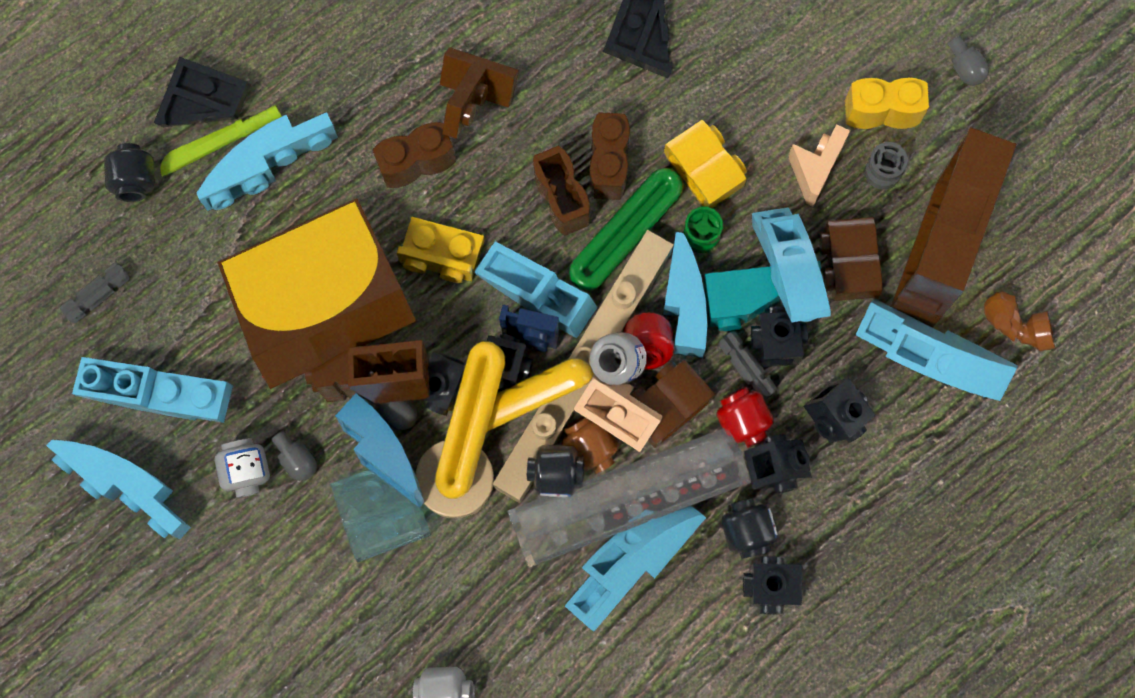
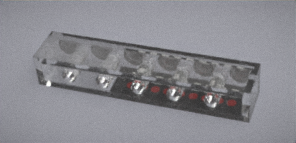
M723 428L584 481L583 488H577L571 497L545 496L510 509L507 512L529 568L750 483L741 449L730 431Z

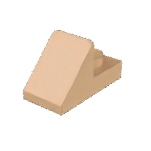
M836 124L831 136L823 134L815 153L797 145H792L789 160L806 204L814 207L850 130Z
M594 376L573 410L640 452L663 416L632 397L630 393L634 387L630 384L609 385Z

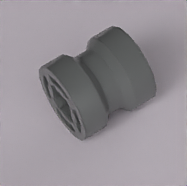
M884 142L877 145L865 166L864 175L869 184L877 189L884 190L894 187L899 182L908 165L906 151L894 142Z

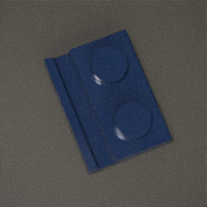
M502 305L499 317L502 334L509 335L511 333L519 335V339L525 342L527 348L531 350L546 352L547 348L557 349L560 337L559 317L521 308L519 314L509 311L508 305Z

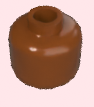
M584 416L564 428L566 435L563 437L561 444L574 446L578 451V456H584V471L592 469L595 474H598L615 463L612 456L618 451L619 442L614 435Z

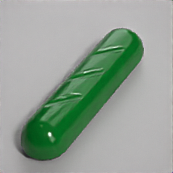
M661 168L651 173L578 254L570 265L569 270L570 280L575 287L580 290L591 291L601 286L641 241L646 231H650L676 202L683 191V182L677 172L669 168Z

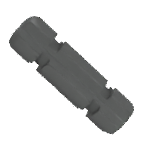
M113 263L104 271L106 274L103 277L98 275L76 293L77 298L75 300L70 298L61 306V312L70 322L74 324L86 316L85 311L87 309L92 311L114 293V287L120 288L129 280L128 273L120 264Z
M735 331L728 333L720 340V348L726 356L730 355L732 357L731 363L746 384L753 386L752 391L760 392L764 400L768 399L776 392V385L770 377L766 378L764 376L765 370L749 348L742 346L744 342Z

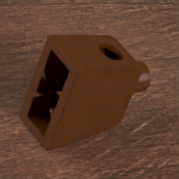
M422 340L347 348L348 387L374 403L408 401L429 397V362ZM368 371L371 374V377H367Z

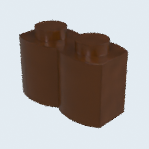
M598 112L592 126L593 155L590 162V189L594 199L621 200L625 193L630 133L629 122L625 114Z
M432 122L424 124L413 130L408 136L387 138L372 149L387 188L404 187L417 180L421 174L433 175L441 173L456 162L450 138L442 134L444 123Z
M559 145L534 155L535 183L542 197L549 202L550 217L556 229L566 236L588 227L589 200L583 187L574 179V168L569 155Z
M874 217L827 221L825 232L819 233L821 255H827L829 268L823 269V282L826 291H831L833 301L879 298L882 292V275Z
M686 360L677 366L673 361L670 362L655 376L659 380L648 390L641 386L631 394L632 397L663 416L648 439V442L654 449L702 411L715 397V393Z

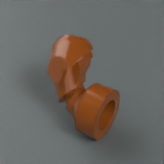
M1001 291L996 292L986 300L984 304L986 319L1011 341L1014 342L1015 338H1017L1020 343L1031 345L1039 352L1055 349L1048 311L1033 313L1028 322L1023 323L1019 315L1015 296Z

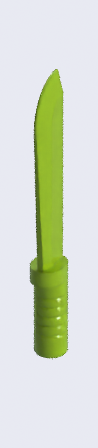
M274 105L244 121L239 119L229 126L170 151L161 163L160 171L162 177L242 137L244 138L268 123L282 117L278 107Z

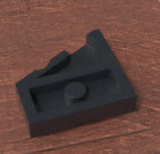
M622 0L602 52L669 78L673 67L672 62L669 61L667 45L669 35L668 27L664 21L666 13L664 0Z
M179 57L154 123L164 128L238 119L251 84Z

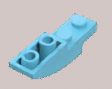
M327 112L292 127L287 115H284L252 133L235 146L215 166L197 191V196L206 210H221L232 205L234 199L247 193L254 195L266 190L270 183L276 181L271 167L289 165L297 159L298 155L310 150L320 151L328 147L332 140L337 139L338 136Z
M789 207L752 213L753 229L771 265L772 282L791 323L798 321L808 322L816 318L831 316V309L816 255L799 214L792 215Z
M877 299L870 303L856 333V336L887 351V358L907 368L958 389L998 401L1002 399L1018 368V365L949 330L944 334Z
M82 357L72 394L156 414L195 421L197 418L224 423L233 385L225 381L160 372L145 366Z
M51 440L46 445L56 454L52 461L69 475L73 471L79 474L84 479L80 486L97 500L104 496L114 501L122 493L119 499L135 513L140 509L146 512L151 517L147 524L163 538L170 534L181 539L191 528L163 503L173 490L139 466L111 452L91 445L61 440Z
M687 504L659 516L647 512L629 524L630 527L619 531L585 563L582 569L590 577L567 602L565 607L594 632L645 571L653 578L661 572L706 517Z

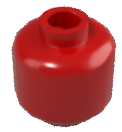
M642 313L628 320L623 333L636 336L643 344L646 351V365L644 369H656L668 363L674 354L673 329L669 321L656 313Z
M745 387L719 400L721 407L718 408L716 417L731 443L739 444L745 442L747 448L768 438L765 431L773 425L774 418L760 392H749L748 388Z

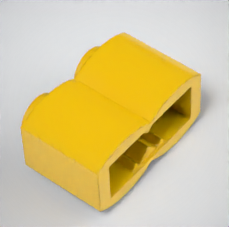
M878 78L857 80L851 84L845 99L846 124L858 129H871L882 124L897 129L915 127L921 123L929 108L928 83L917 78H901L890 83Z
M701 120L665 144L664 154L676 172L687 183L703 207L713 208L744 187L746 182L744 174L747 173V170L737 155L730 156L722 145L725 141L720 131L714 125L709 127Z

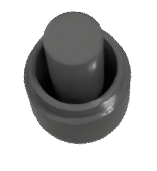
M960 35L948 42V46L955 55V58L951 60L954 64L953 68L965 84L971 86L984 82L988 76L989 68L980 51L976 50L974 46L968 48Z
M409 400L374 403L380 407L377 413L396 430H408L417 422V409Z
M284 430L271 439L281 452L277 456L280 460L279 463L290 477L298 481H304L315 474L317 461L305 444H302L299 440L293 443Z

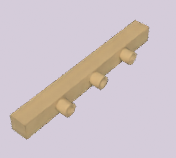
M649 230L646 231L569 359H582L590 365V353L593 345L603 336L623 332L626 323L635 316L670 258L674 244ZM590 382L538 408L493 482V487L516 502L522 503L534 481H527L528 457L536 458L537 450L541 445H557L564 433V428L569 425L576 413L573 410Z

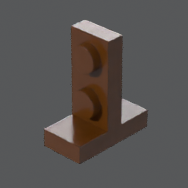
M449 47L444 54L439 85L454 89L455 92L447 103L442 134L457 139L464 125L470 127L476 113V106H482L485 100L509 108L514 98L519 70Z

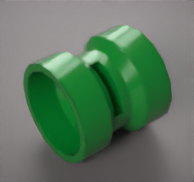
M710 207L693 209L687 215L683 233L692 251L696 253L710 252L719 243L723 230V220L720 214Z

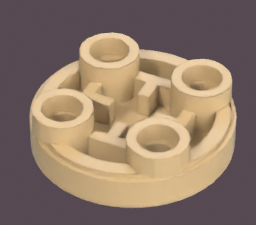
M445 441L433 445L421 457L415 474L419 481L425 501L424 504L434 513L446 518H463L478 513L488 501L493 490L494 473L488 457L481 450L469 492L463 497L450 499L440 494L435 483L436 471Z

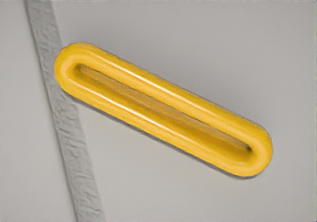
M482 341L477 343L470 350L435 477L438 491L446 498L457 499L463 497L469 492L473 483L505 366L504 352L493 342Z
M571 358L543 371L539 375L532 376L514 385L510 389L497 393L487 432L583 387L594 376L591 366L582 359Z

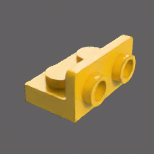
M411 217L403 246L398 247L396 254L400 263L404 264L403 267L409 271L424 274L426 270L440 273V277L449 282L462 283V279L472 282L485 238L480 234Z

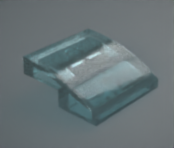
M370 470L331 483L340 517L357 562L431 536L422 506L420 508Z

